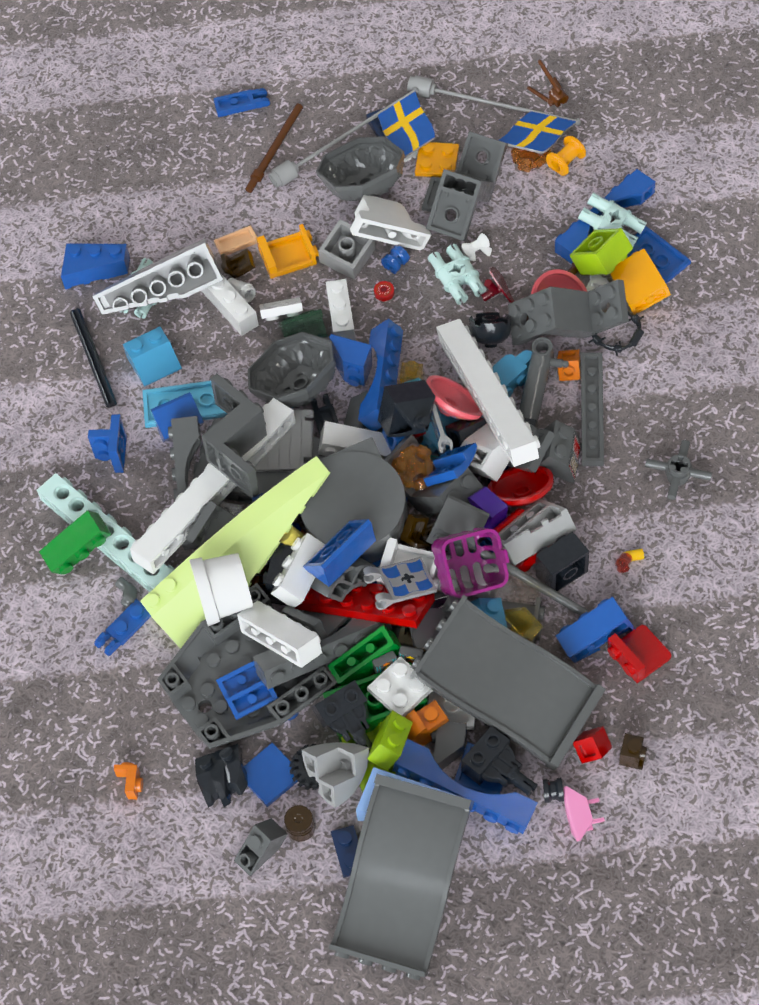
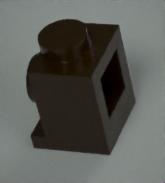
M625 733L619 765L639 770L643 769L647 747L643 746L644 737Z

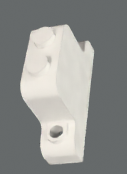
M363 195L354 212L355 220L350 227L352 235L415 250L424 249L431 237L429 229L411 220L402 204L371 195Z

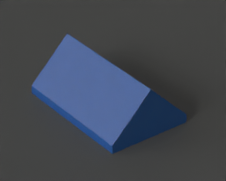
M369 519L349 521L303 567L328 587L331 586L376 541L371 521Z

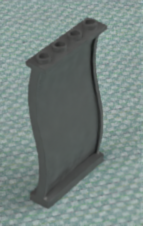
M463 595L460 600L455 598L448 609L451 612L448 619L444 617L441 619L436 627V630L439 631L435 638L430 636L423 647L427 651L423 657L417 656L411 665L414 671L410 676L417 678L461 710L490 727L492 726L545 763L546 767L555 770L559 767L606 689L599 684H594L567 663L488 616L468 601L467 596Z
M376 774L375 785L360 833L344 903L329 949L335 951V956L349 959V955L358 957V962L361 964L372 966L373 962L382 965V970L396 973L398 969L406 972V977L420 980V977H427L429 972L428 969L440 931L460 846L474 801Z

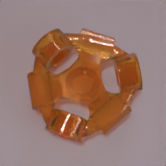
M514 147L511 150L513 163L518 165L520 171L530 172L533 168L538 169L547 163L546 156L548 153H551V149L543 153V156H539L536 152Z
M411 445L400 451V455L393 459L391 464L400 476L403 485L408 489L412 487L416 491L427 487L423 478L433 472V462H431L430 458L432 452L423 445L417 447ZM415 454L419 458L425 460V462L421 463L420 461H418V459L415 457ZM422 473L424 475V477L418 478L413 481V478L417 474Z

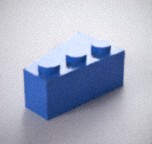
M66 243L61 272L65 290L76 285H85L92 281L128 274L130 255L127 244Z
M611 597L610 599L602 600L597 608L591 612L583 613L572 625H566L561 628L555 637L568 657L576 663L599 651V647L605 644L608 638L615 633L619 636L636 628L617 601Z

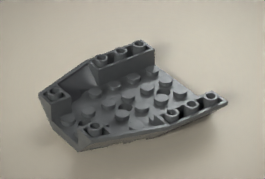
M257 583L249 588L252 603L260 601L272 607L269 597ZM240 612L219 619L220 622L211 626L207 625L206 619L202 621L157 679L173 705L198 738L209 749L282 725L338 683L324 666L273 687L278 699L236 720L216 680L254 661V656L270 650L241 632L237 616ZM204 703L212 705L211 710L207 713L199 711L200 706Z

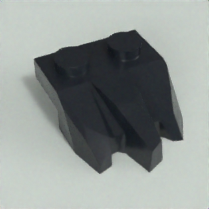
M238 743L195 759L196 779L208 808L214 805L217 799L221 800L225 808L231 803L233 793L243 795L248 786L247 771L243 767L242 749Z

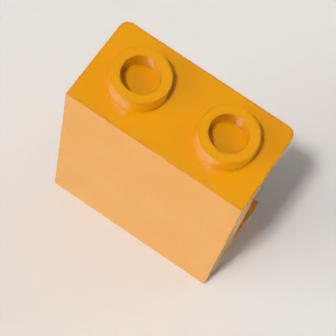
M303 224L299 225V232L269 242L266 241L264 235L256 237L258 249L270 279L317 264L316 257H319L317 247L311 244V233L309 230H305Z
M645 249L636 251L630 257L619 262L615 270L610 273L613 281L617 279L624 280L626 302L633 314H637L671 295L667 284Z

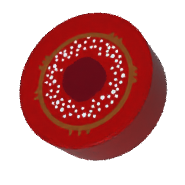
M381 281L374 286V296L379 301H388L393 298L395 291L392 283Z

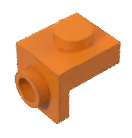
M123 762L121 765L115 764L114 772L116 776L126 777L125 794L127 798L137 800L138 792L143 791V778H140L141 773L138 766L130 762Z

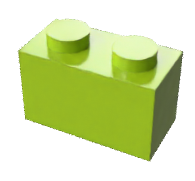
M392 710L380 724L367 759L388 771L401 756L413 722Z

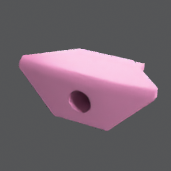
M567 786L563 787L564 805L569 827L573 837L578 842L581 841L587 831L593 830L592 824L605 822L604 817L593 819L589 804L598 803L599 798L587 800L585 796Z

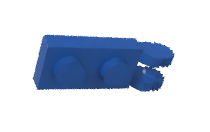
M265 88L250 89L213 99L218 117L270 105L269 98H266L268 93Z
M136 599L97 637L94 645L100 648L112 637L114 640L107 645L104 651L107 656H110L120 645L123 646L151 615L144 605Z

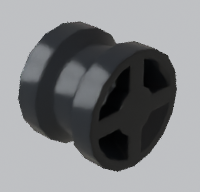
M562 777L556 778L555 781L542 779L545 803H550L552 800L564 802Z

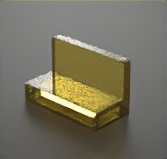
M525 607L503 609L506 620L512 625L509 629L530 642L543 627Z

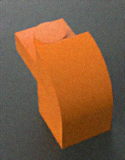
M436 700L417 712L412 710L405 716V718L413 722L407 739L424 746L432 741L430 733L449 722L448 717Z

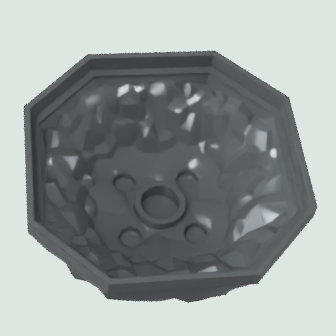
M385 136L359 137L325 154L316 173L327 189L341 200L360 202L363 195L379 197L387 193L390 187L394 186L403 173L405 154L402 149Z
M305 332L274 341L248 368V389L250 393L266 403L275 398L289 408L308 405L313 398H317L320 392L326 391L329 382L334 379L336 362L332 341Z

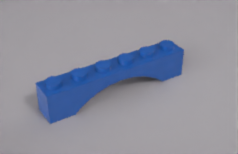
M636 169L633 173L628 174L618 186H614L604 199L608 201L613 200L614 203L623 208L642 205L655 193L656 181ZM595 207L590 210L599 216H603V212ZM582 220L573 222L565 233L558 235L556 238L555 253L572 264L573 261L569 255L593 232L594 227Z
M390 319L371 329L369 344L372 345L376 352L377 368L372 385L360 404L358 421L372 431L382 427L378 421L384 386L397 384L403 330Z
M409 739L406 740L402 754L395 762L392 770L398 776L473 800L474 804L471 812L475 811L483 815V818L491 823L498 822L504 825L506 830L514 834H518V832L524 833L538 802L517 792L486 794L460 785L442 771L428 748Z

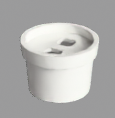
M238 553L202 560V557L189 560L208 626L220 622L219 619L253 607Z

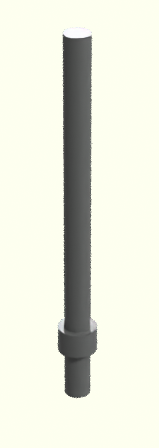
M488 550L482 551L480 557L484 559L496 558L495 553H491ZM506 563L509 574L581 616L585 612H591L512 564ZM489 564L494 568L497 566V564Z

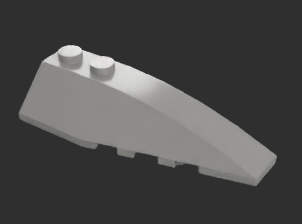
M204 238L123 278L94 294L92 297L103 315L127 310L128 308L167 302L177 298H186L222 281L223 277L216 259Z

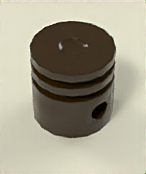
M295 805L286 811L284 823L289 837L298 842L310 839L315 831V823L311 811L302 805Z

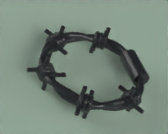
M628 311V315L631 317L629 321L632 320L636 324L637 329L629 344L621 346V341H619L618 345L615 343V346L604 344L602 340L606 339V337L600 338L597 333L592 336L593 339L588 341V343L594 342L597 346L600 345L607 350L615 351L616 356H618V353L632 346L636 347L644 334V331L641 329L640 319L644 318V316L639 317L637 314Z

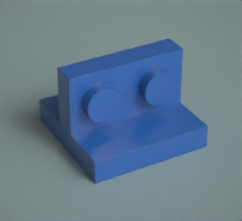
M120 414L111 415L110 429L88 430V439L95 459L101 461L111 459L115 473H124L127 435Z

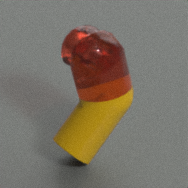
M643 549L623 552L615 563L617 571L619 573L628 572L630 569L628 564L630 562L643 560Z

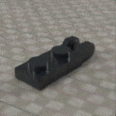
M327 393L323 394L322 398L325 406L318 408L317 400L313 398L311 401L312 410L314 411L313 417L319 435H321L325 421L339 424L333 404L330 403Z

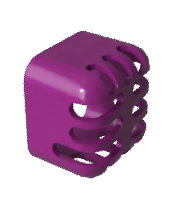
M474 528L473 531L466 530L440 537L433 542L431 551L435 558L434 565H436L438 570L437 578L441 583L440 588L444 594L457 598H462L463 595L468 597L501 588L508 582L509 573L506 564L510 562L506 549H503L501 538L496 530ZM474 536L476 545L474 553L469 552L466 538ZM481 537H490L493 545L479 546L477 540ZM461 540L463 555L460 557L456 555L454 541ZM447 544L449 545L451 557L448 560L446 558L445 548ZM491 550L494 551L496 558L483 560L480 554L482 551ZM475 562L480 564L482 575L487 585L483 586L477 583L473 571V564ZM486 564H497L499 572L486 573L483 567ZM462 566H466L468 569L472 588H465L460 573ZM450 569L455 571L457 583L461 591L455 592Z

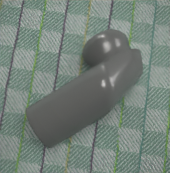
M120 577L116 581L115 586L123 591L121 604L128 608L137 599V589L123 577Z

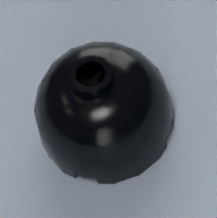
M500 312L478 313L475 319L470 316V333L472 337L476 338L478 343L485 344L486 348H495L497 344L504 342L508 338L511 331V316L505 313V317H501Z

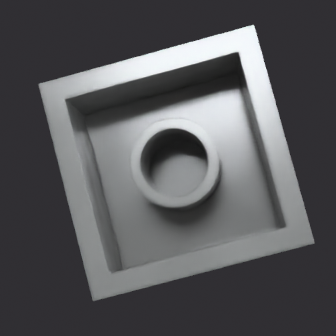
M339 219L318 250L319 262L343 275L355 279L375 251V240L352 235L350 231L351 225Z

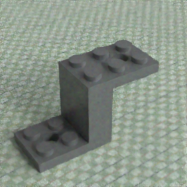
M469 131L458 169L443 170L426 229L466 241L477 202H490L508 143ZM481 151L487 154V160L484 163L478 160V154ZM450 209L456 212V218L453 221L447 218V212Z
M619 279L588 292L550 286L508 304L509 315L511 316L512 345H522L547 334L588 338L595 335V333L598 334L629 322L624 280Z
M216 373L210 378L215 404L225 411L227 415L202 435L206 459L247 495L253 498L259 494L256 468L250 461H245L241 457L267 436L266 422L263 415L264 410L257 402L253 403L249 400L242 390L238 391L233 387L227 378L223 379Z
M413 435L405 436L385 458V461L400 476L406 498L420 513H439L448 495L470 504L468 497L483 487L469 468L457 479L427 487L423 478L436 468L431 457ZM408 460L412 462L411 471L406 469V462ZM485 537L479 538L477 544L479 545Z

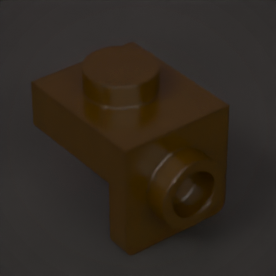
M248 249L241 251L231 258L226 254L220 255L222 270L233 278L240 277L255 268L252 253Z
M409 514L400 539L408 543L407 546L417 549L429 548L430 543L422 539L429 518L425 515Z

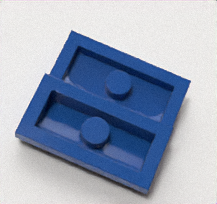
M476 442L445 451L432 462L436 469L423 478L426 486L460 477L474 458L477 450Z
M254 661L216 680L236 720L278 699L274 689H267L257 676Z

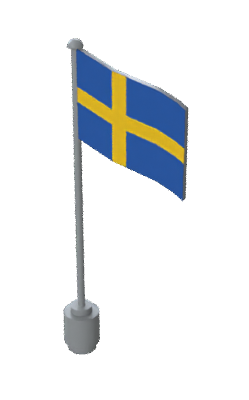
M410 76L407 85V92L412 91L413 87L418 88L417 96L430 99L431 95L439 92L527 112L528 114L518 120L511 130L499 141L508 143L510 147L540 154L551 149L575 124L578 126L581 123L579 118L577 120L439 89L437 84L434 83V79L422 76Z
M413 87L412 91L297 164L286 160L268 174L270 181L276 188L279 186L283 187L298 177L299 166L377 117L385 137L404 151L405 158L435 139L432 124L420 106L417 97L418 88Z

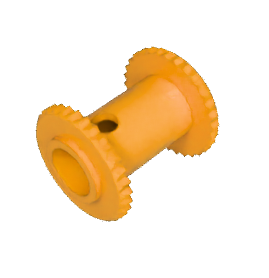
M566 136L564 138V147L557 154L551 152L546 156L549 168L562 176H566L569 173L568 165L576 157L583 159L586 156L584 145L573 136Z

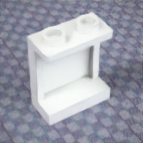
M389 538L380 567L421 557L438 589V570L436 565H434L435 558L433 552L398 544L397 539ZM381 577L376 580L377 584L384 585Z

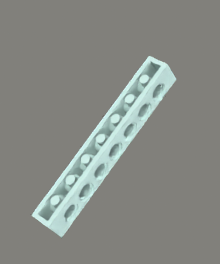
M55 473L37 489L40 500L70 525L87 510L99 513L112 535L106 538V542L97 548L149 592L175 570L171 565L166 566L163 564L156 571L158 572L157 574L151 575L149 571L134 562L130 548L135 539L132 537L131 532L123 526L121 528L117 525V521L110 514L105 515L96 502L93 501L91 503L87 500L88 498L85 493L80 489H74L72 483L66 477L61 478Z

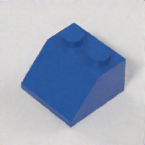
M331 334L329 338L334 345L336 368L343 380L351 386H365L373 366L372 345Z

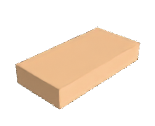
M250 225L215 239L214 243L220 255H229L257 244V236Z

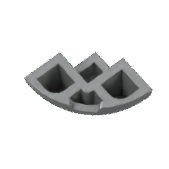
M335 742L302 749L309 777L314 776L316 778V781L319 783L318 793L334 808L347 801L357 790L365 775L368 765L369 748L354 743Z

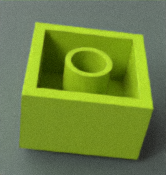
M622 228L594 230L569 256L581 275H608L615 270L619 262L627 258V254L633 247Z

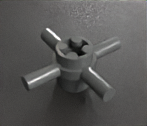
M688 440L681 441L678 455L672 456L667 463L646 459L645 467L665 471L670 482L667 498L671 500L676 499L679 486L684 485L690 477L711 481L713 472L692 468L690 460L687 458L690 446Z

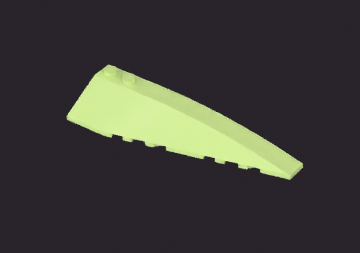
M317 456L239 513L141 600V603L152 618L180 649L199 624L206 619L189 560L201 557L202 560L238 553L249 588L252 584L250 581L265 566L281 543L279 542L285 532H289L295 518L299 513L302 514L306 508L305 504L310 497H314L329 476V470Z

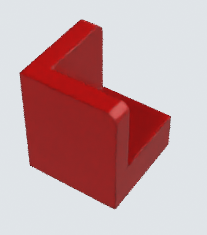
M604 726L583 731L573 742L582 764L602 759L612 748Z

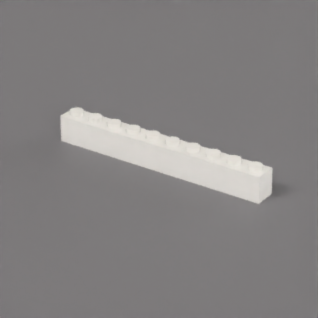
M460 319L437 326L439 342L512 465L515 467L538 459V448H540L538 437L532 435L531 427L528 422H524L521 410H516L514 399L508 397L506 386L504 384L501 385L497 372L493 373L490 361H486L482 348L478 349L476 338L471 337L469 327L467 325L464 326Z
M275 398L262 407L267 436L241 457L245 461H250L254 466L296 423L294 410ZM209 463L205 467L204 472L198 478L196 477L192 480L186 491L180 493L175 502L162 512L161 517L147 528L146 533L140 539L134 541L130 548L133 561L154 574L186 540L187 530L199 518L201 508L208 504L209 501L219 505L237 485Z

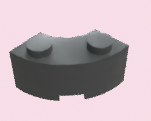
M359 557L331 586L328 587L315 577L311 588L328 598L342 602L352 589L359 586H367L363 579V569L368 566H376Z

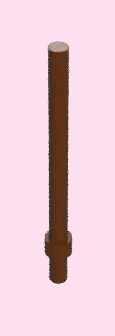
M297 103L260 165L252 172L251 180L245 188L247 192L252 193L257 183L262 181L265 170L302 111L303 106Z

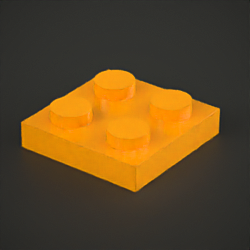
M429 142L418 150L415 176L441 178L444 169L456 170L459 144Z

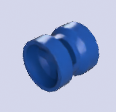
M395 245L390 250V254H386L381 259V263L385 269L391 270L390 272L396 274L400 270L401 265H405L410 260V257L404 248Z

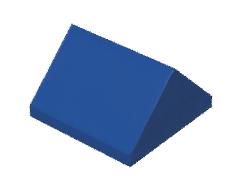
M190 392L150 409L163 443L170 440L168 427L172 426L171 419L197 416L200 426L204 423Z

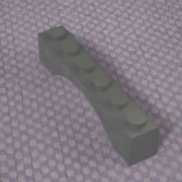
M197 416L171 419L172 426L168 427L169 439H173V447H170L171 460H175V468H172L173 481L177 482V489H173L174 500L188 488L190 464L195 452L202 443L200 422ZM187 539L182 544L184 550L199 548Z
M353 618L337 633L321 640L322 654L302 668L272 650L265 651L253 657L257 676L267 689L273 688L335 661L383 625L392 631L391 624Z

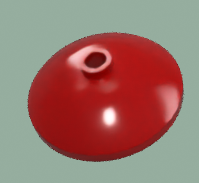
M539 466L535 473L514 467L503 471L497 482L491 480L488 484V489L508 506H525L544 497L553 487L554 477L552 472L543 466Z

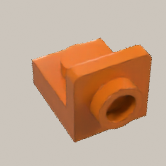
M580 349L558 351L557 359L569 362L567 368L558 367L559 380H580Z

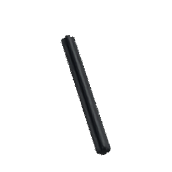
M79 308L71 310V318L107 408L117 405L116 398L82 312Z

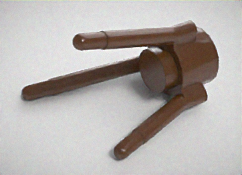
M538 60L541 69L551 82L553 88L549 91V98L530 86L527 89L547 102L550 107L552 105L559 107L561 104L567 103L569 97L562 89L557 78L552 77L543 62Z

